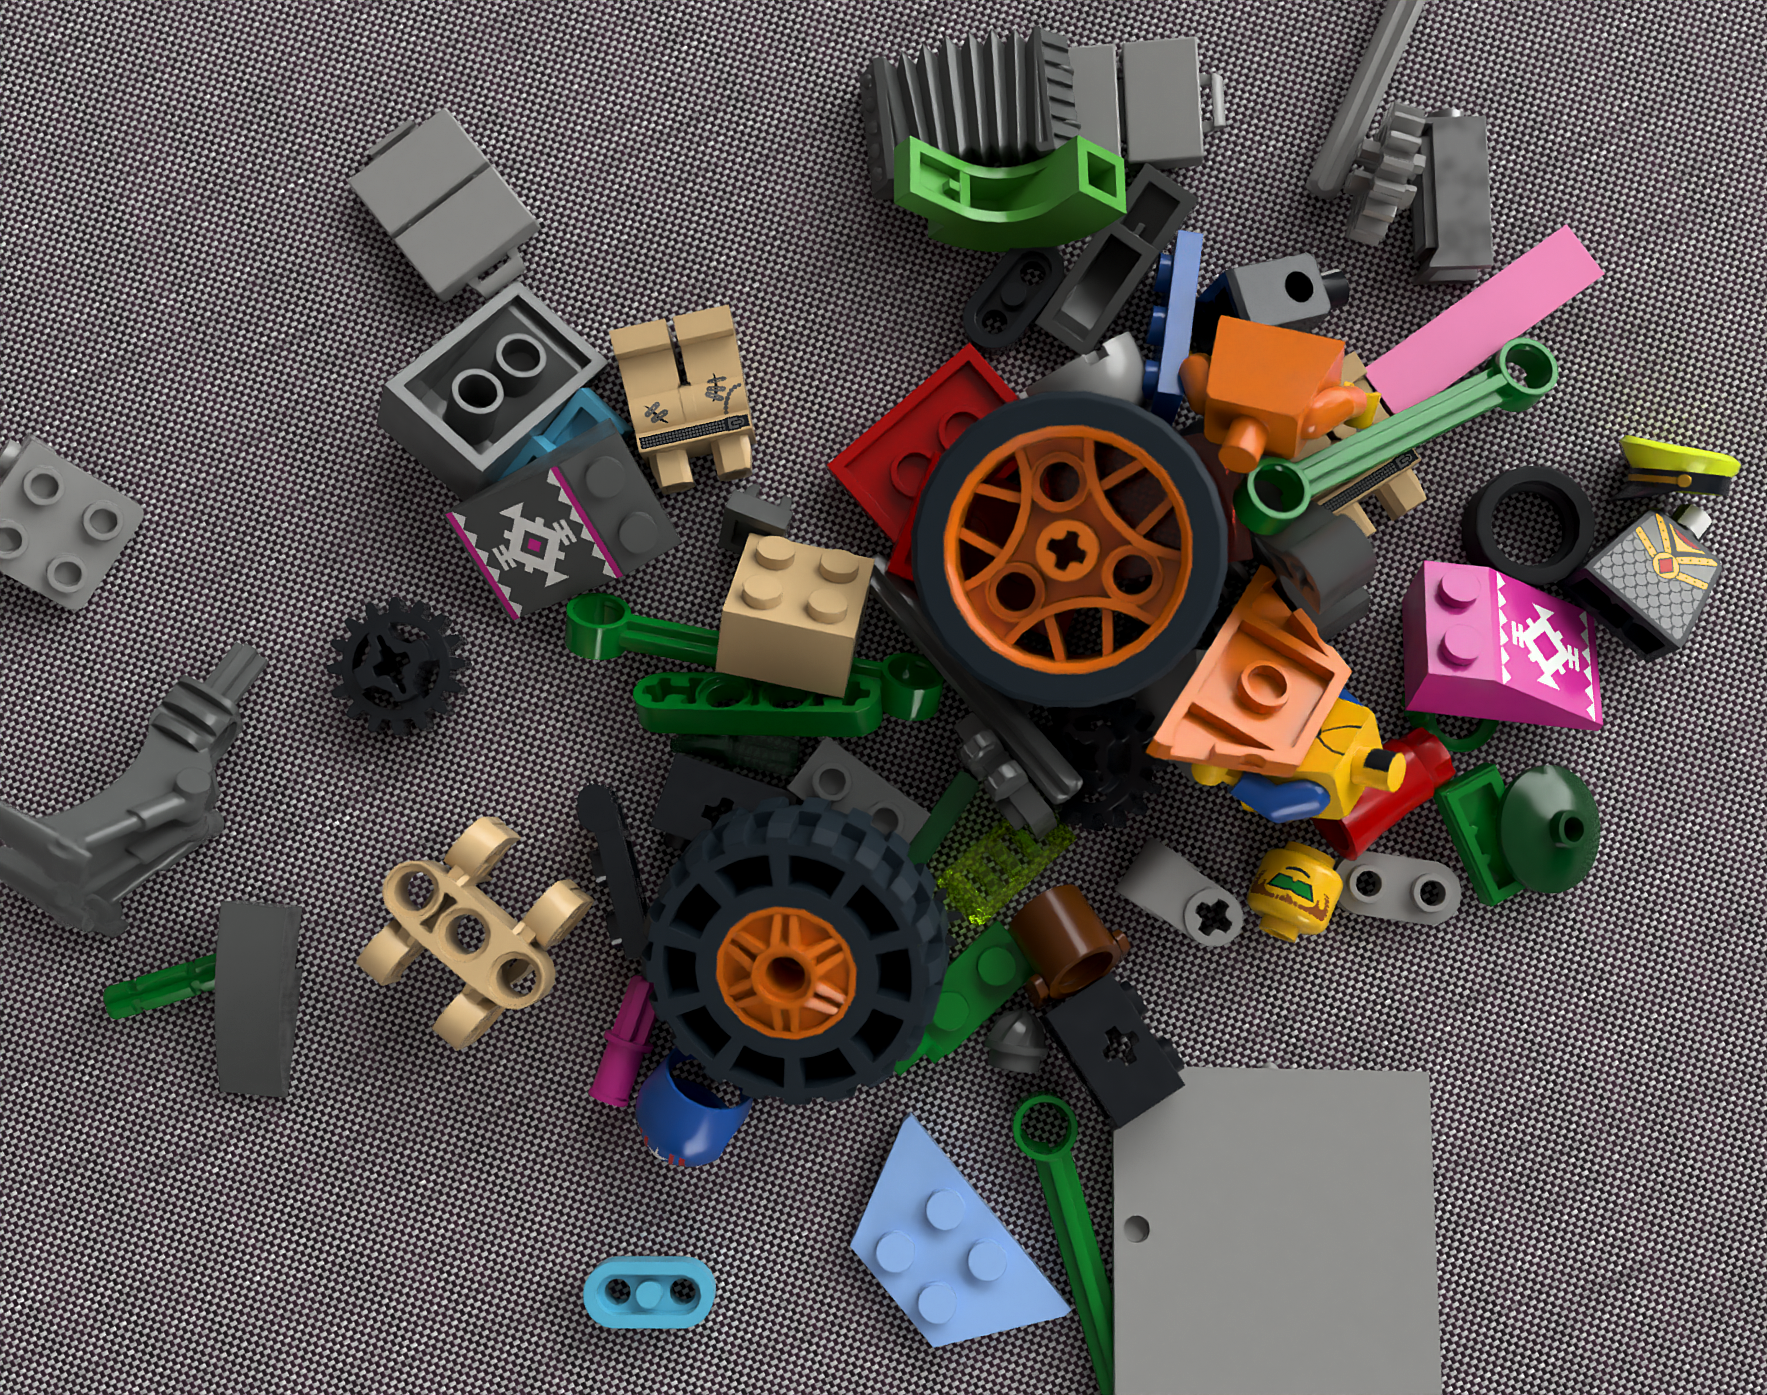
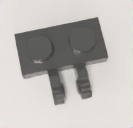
M971 712L953 726L963 744L962 747L955 751V754L975 780L979 782L986 776L988 777L987 781L984 782L986 790L994 799L993 803L1016 832L1026 825L1038 841L1058 826L1051 808L1029 782L1024 770L1016 761L1010 758L992 730L987 729L974 712Z

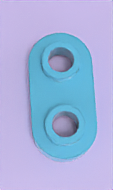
M614 1256L603 1260L594 1268L585 1283L583 1301L591 1318L598 1324L608 1328L684 1329L697 1325L708 1315L715 1299L716 1283L707 1265L693 1257ZM613 1279L626 1281L630 1287V1296L624 1299L614 1297L609 1291V1282ZM679 1279L689 1280L695 1287V1295L689 1299L679 1298L673 1291V1283Z

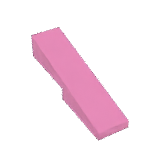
M1566 224L1366 367L1368 373L1364 378L1373 392L1382 393L1379 402L1391 417L1447 389L1497 353L1508 341L1521 336L1601 278L1604 272Z

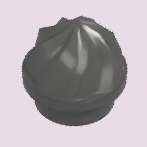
M1023 1009L1009 1011L996 1017L990 1034L985 1036L984 1046L990 1048L988 1065L1004 1070L1037 1073L1039 1072L1041 1056L1048 1055L1049 1046L1045 1043L1043 1025L1035 1016Z

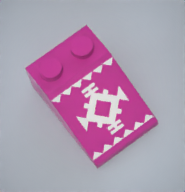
M1423 561L1402 599L1405 710L1599 731L1602 728L1603 716L1594 618L1584 609L1489 567Z

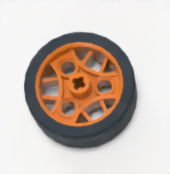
M1090 391L1043 392L1004 404L970 425L941 455L921 491L911 531L912 575L922 611L939 641L973 677L1008 697L1046 707H1091L1129 697L1166 676L1195 647L1217 609L1226 576L1227 524L1216 485L1196 451L1164 420L1127 400ZM1097 443L1116 447L1136 458V460L1101 481L1097 462ZM1017 459L1020 469L1021 493L989 485V482L1009 462ZM1059 463H1068L1078 472L1080 486L1073 498L1063 503L1056 502L1045 492L1043 486L1044 477L1052 466ZM1147 467L1159 479L1168 497L1136 529H1133L1117 513L1106 492ZM982 494L1020 504L1015 528L1005 547L970 528L974 509ZM1173 506L1182 534V550L1163 546L1144 536ZM1075 531L1080 535L1078 547L1087 551L1086 559H1077L1067 566L1062 563L1064 552L1056 548V542L1058 539L1070 538ZM968 543L995 557V560L973 578L968 565ZM1124 556H1141L1151 565L1153 571L1152 583L1144 591L1138 593L1126 592L1117 584L1114 576L1115 566ZM1011 572L1026 574L1035 585L1036 595L1034 601L1026 609L1010 607L1001 595L1002 582ZM1075 608H1102L1103 651L1089 655H1069L1058 612ZM1115 610L1134 616L1148 624L1140 634L1115 647ZM1044 619L1053 653L1033 648L1019 640V638L1030 627Z

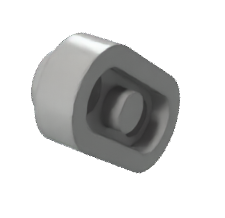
M1364 851L1355 861L1346 860L1341 856L1333 867L1343 881V889L1336 904L1341 909L1352 914L1435 925L1452 917L1461 901V886L1457 876L1449 867L1436 861ZM1364 871L1371 873L1375 879L1374 890L1366 896L1362 895L1356 887V880ZM1427 881L1434 882L1438 888V898L1430 905L1425 904L1420 896L1421 887Z

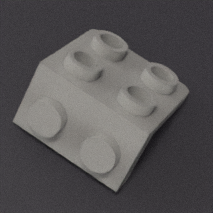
M28 432L20 444L9 439L0 450V571L69 610L81 609L85 606L142 522L144 511L139 503L54 452L52 446Z

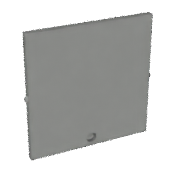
M1272 1062L1264 1063L1261 1068L1184 1067L1178 1074L1185 1083V1086L1120 1129L1111 1131L1113 1395H1442L1429 1072L1278 1069L1277 1065Z

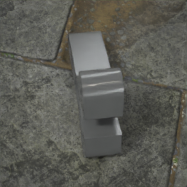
M1200 416L1177 432L1196 451L1216 485L1226 523L1247 543L1259 567L1263 564L1275 574L1277 579L1272 588L1292 612L1302 608L1316 625L1317 632L1324 642L1368 613L1371 596L1363 588V585L1374 579L1376 554L1369 539L1352 518L1346 514H1339L1337 516L1310 500L1304 512L1285 531L1275 535H1262L1253 532L1238 519L1232 503L1235 487L1247 473H1237L1229 470L1219 461L1218 454L1222 445L1209 442L1204 437V416ZM1262 454L1260 460L1273 456ZM1254 481V490L1261 503L1273 511L1282 513L1283 506L1280 496L1284 493L1270 482Z

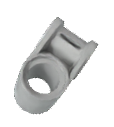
M1152 837L1148 839L1114 889L1162 923L1165 920L1191 939L1209 947H1220L1230 943L1239 934L1243 925V911L1239 901L1231 893L1198 872V868ZM1219 900L1222 904L1219 907L1218 914L1225 919L1223 926L1220 929L1208 926L1201 932L1198 928L1202 923V919L1195 913L1197 906L1200 903L1212 906Z

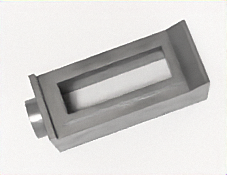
M1444 109L1423 117L1425 125L1419 137L1422 141L1416 154L1426 156L1425 167L1421 175H1416L1414 180H1410V185L1417 187L1416 194L1411 203L1414 261L1421 262V267L1414 277L1412 285L1474 284L1478 280L1477 269H1490L1494 265L1486 116H1464V112L1461 110Z

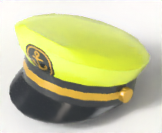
M1625 435L1618 442L1621 456L1629 467L1627 486L1609 500L1610 502H1617L1671 492L1729 496L1731 480L1739 472L1741 464L1730 455Z

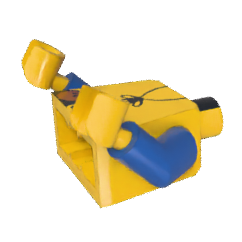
M1345 687L1341 690L1304 759L1291 778L1195 763L1191 764L1192 775L1198 783L1214 786L1224 781L1229 785L1227 792L1241 801L1243 810L1258 812L1274 823H1284L1309 817L1342 819L1349 815L1366 787L1396 792L1402 784L1406 768L1405 757L1402 753L1382 748L1375 714L1357 700Z

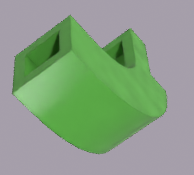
M1076 135L1049 155L1032 163L1015 167L992 168L964 162L909 136L894 148V204L927 218L928 238L955 247L986 252H1007L1010 248L1055 247L1096 233L1126 215L1124 159Z

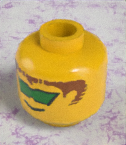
M1288 841L1285 848L1269 850L1262 858L1246 898L1250 908L1262 917L1258 927L1274 937L1295 943L1299 933L1317 935L1323 932L1329 923L1343 889V881L1333 869L1336 863L1335 860L1320 850L1294 841Z

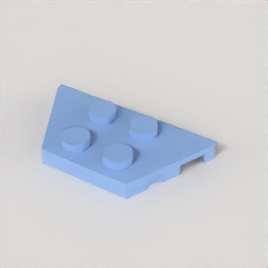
M912 1112L903 1117L890 1153L881 1168L871 1197L851 1238L850 1247L931 1346L935 1348L1064 1317L1071 1311V1307L1067 1300Z

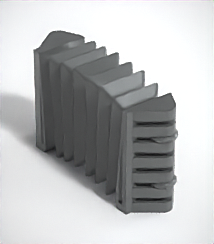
M1036 26L1033 27L1028 41L1025 43L1014 28L1004 45L994 31L990 29L984 46L968 32L962 49L957 47L945 35L938 57L922 43L916 64L901 50L897 69L884 57L873 58V63L859 76L862 99L860 113L864 117L868 151L866 166L870 169L873 198L877 200H894V148L909 136L973 165L978 162L983 167H992L996 158L1003 168L1011 166L1014 158L1020 166L1029 164L1032 157L1036 161L1044 158L1076 135H1079L1081 124L1077 121L1072 82L1074 69L1070 67L1067 38Z

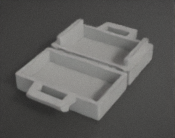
M1197 37L1123 43L1122 51L1119 53L1123 81L1118 82L1119 65L1116 64L1115 44L1068 47L1070 67L1074 69L1072 82L1077 121L1081 124L1079 136L1119 157L1124 152V144L1121 141L1126 140L1127 154L1124 157V164L1128 166V171L1130 172L1141 171L1146 162L1155 169L1194 167L1203 164V135L1226 128L1223 77L1212 72L1211 75L1199 73ZM1211 86L1213 120L1202 121L1200 87Z
M447 108L441 109L419 127L410 119L405 121L368 149L373 162L348 180L351 188L442 303L448 301L467 285L485 299H489L527 270L517 247L537 233L541 227ZM505 256H509L511 260L481 282L478 279L480 275Z

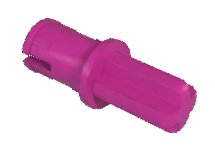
M634 975L630 979L613 1029H606L603 1037L608 1040L593 1085L588 1091L591 1097L618 1107L628 1106L629 1096L645 1053L650 1054L654 1047L649 1043V1039L657 1017L648 998L654 989V983L647 982L643 975Z

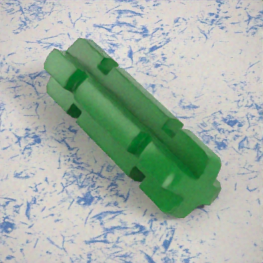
M216 953L195 959V963L193 961L185 962L137 977L136 981L134 979L108 986L103 992V1000L109 1017L115 1020L142 1013L144 1009L147 1011L200 995L202 990L204 992L215 990Z

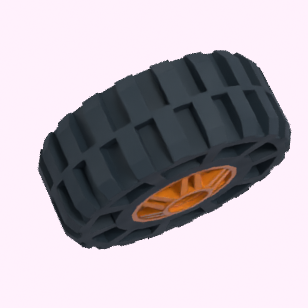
M784 796L761 800L754 812L749 813L748 809L739 807L721 816L713 829L702 830L693 839L657 890V899L647 912L643 928V934L649 942L641 953L642 974L647 982L654 983V989L648 998L660 1022L666 1020L672 1029L669 1038L684 1056L693 1055L704 1065L701 1071L720 1084L723 1080H726L743 1088L741 1094L764 1100L766 1096L784 1098V1104L810 1105L812 1098L826 1097L827 1102L844 1100L855 1095L859 1084L864 1083L866 1087H875L892 1076L897 1060L904 1061L910 1059L922 1043L926 1025L932 1023L949 960L950 947L945 943L949 927L945 905L938 900L934 901L932 898L936 882L927 866L923 863L914 865L907 856L910 845L894 830L885 835L870 825L873 816L852 807L849 814L830 809L831 801L828 799L806 797L802 805L789 806V801Z

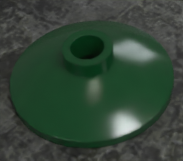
M1539 765L1528 768L1518 774L1505 789L1499 802L1495 828L1499 853L1509 873L1521 885L1539 893H1561L1580 883L1590 871L1596 859L1600 843L1599 813L1595 800L1585 783L1566 768L1555 765Z

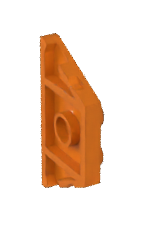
M1263 564L1260 565L1154 736L1146 753L1156 758L1291 778L1300 766L1352 670L1336 650L1320 638L1316 625L1302 608L1292 612L1272 588L1277 577L1268 567Z

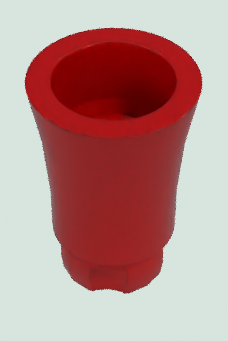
M1422 726L1408 731L1399 739L1392 738L1382 744L1384 750L1399 752L1405 757V775L1401 786L1396 792L1366 787L1348 816L1339 820L1310 817L1326 842L1346 860L1355 861L1383 833L1408 813L1432 798L1435 790L1448 783L1455 776L1456 771L1452 765L1449 752L1435 735L1429 733Z

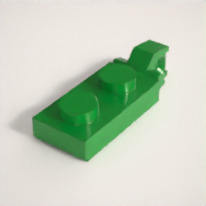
M997 919L948 964L932 1023L926 1025L922 1043L910 1059L904 1061L897 1060L894 1071L899 1076L907 1071L924 1054L934 1064L945 1054L949 1056L1025 984L1028 978L1035 974L1010 933Z

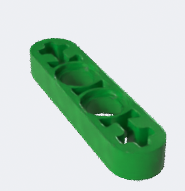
M660 672L645 677L633 689V700L638 721L644 729L655 733L858 737L873 732L880 726L883 720L880 686L875 680L861 675L849 676L844 698L720 672ZM723 700H740L738 704L730 707H712L713 704ZM797 700L804 702L802 705L794 708H775L777 704L785 701Z

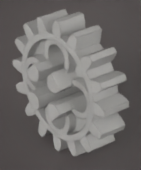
M1391 102L1388 111H1385L1383 114L1380 128L1376 129L1373 141L1364 138L1363 142L1358 144L1352 163L1364 167L1362 171L1354 169L1352 175L1349 174L1347 176L1343 193L1353 195L1349 206L1351 211L1345 227H1347L1345 237L1377 247L1380 239L1383 240L1389 222H1393L1396 209L1405 210L1406 206L1410 207L1417 187L1406 184L1407 179L1414 180L1416 175L1422 174L1425 167L1426 156L1416 154L1422 141L1419 137L1425 125V119H1423L1425 110L1398 102Z

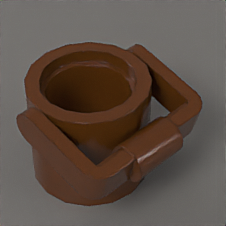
M1071 884L1056 886L1030 900L1016 913L1008 929L1011 937L1036 973L1028 978L1024 988L1036 1010L1057 999L1071 997L1080 993L1119 965L1130 950V944L1125 934L1120 929L1109 933L1079 888Z

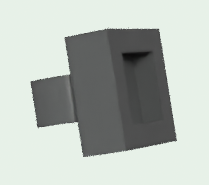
M751 484L745 493L734 489L724 509L718 547L742 555L749 533L763 536H780L788 539L794 513L790 511L792 505L791 497L784 495L777 506L758 498L760 485Z

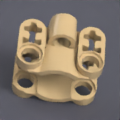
M484 816L479 818L457 839L444 858V862L452 869L437 861L416 860L398 864L388 873L383 883L382 895L385 906L396 919L387 924L369 942L356 961L360 968L381 986L400 981L404 970L427 948L462 978L467 984L462 992L438 1017L432 1027L433 1031L457 1051L476 1042L506 1008L521 1009L540 1001L549 994L555 983L556 971L553 960L546 951L548 947L561 942L581 921L595 902L590 895L582 891L571 879L559 880L538 899L523 920L518 923L477 888L476 884L492 880L488 874L504 857L509 848L522 838L515 831L507 827L498 817ZM418 872L426 874L434 886V890L431 891L422 908L414 905L408 894L409 882ZM466 915H472L479 919L485 930L484 942L477 951L466 949L458 939V925ZM515 958H518L516 963L508 969L510 963ZM535 970L536 982L529 994H521L513 990L510 985L518 983Z

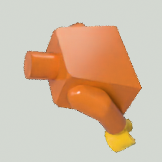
M1221 315L1218 321L1212 356L1210 357L1204 353L1193 354V351H1189V357L1184 359L1180 365L1179 375L1190 409L1204 416V437L1209 442L1222 445L1218 457L1223 466L1237 473H1249L1257 468L1262 454L1289 460L1299 455L1308 440H1318L1340 424L1358 429H1366L1372 425L1382 393L1376 391L1374 393H1364L1362 389L1349 381H1345L1343 386H1340L1346 341Z

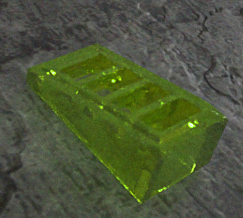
M1054 812L1053 814L1058 826L1043 836L1050 843L1046 850L1042 851L1023 828L1016 832L1004 818L936 879L937 885L940 888L944 887L947 889L946 895L975 927L979 928L1077 839L1068 827L1059 821L1058 816ZM1005 834L1030 860L1031 863L1026 868L1000 841ZM985 852L1010 877L1011 881L1006 886L980 858ZM968 869L992 898L988 902L963 876L962 873Z

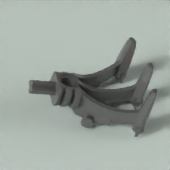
M236 641L204 683L190 676L182 675L161 701L160 705L150 714L146 740L130 767L108 788L82 804L53 815L35 818L0 799V840L9 846H0V880L54 917L62 926L74 927L84 932L96 931L110 938L121 935L129 927L130 923L121 919L123 911L119 901L159 870L167 871L206 840L218 837L223 831L224 819L220 812L213 809L221 795L214 768L244 729L240 711L236 705L268 665L267 659L257 654V650L249 644L245 643L242 645Z

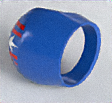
M675 1047L642 1084L636 1101L635 1119L645 1146L657 1158L671 1165L691 1168L714 1162L721 1156L732 1136L746 1120L752 1107L753 1098L741 1094L743 1088L738 1087L740 1104L733 1108H728L717 1095L704 1086L682 1078H671L670 1072L677 1064L686 1060H697L691 1054L687 1057L684 1056Z

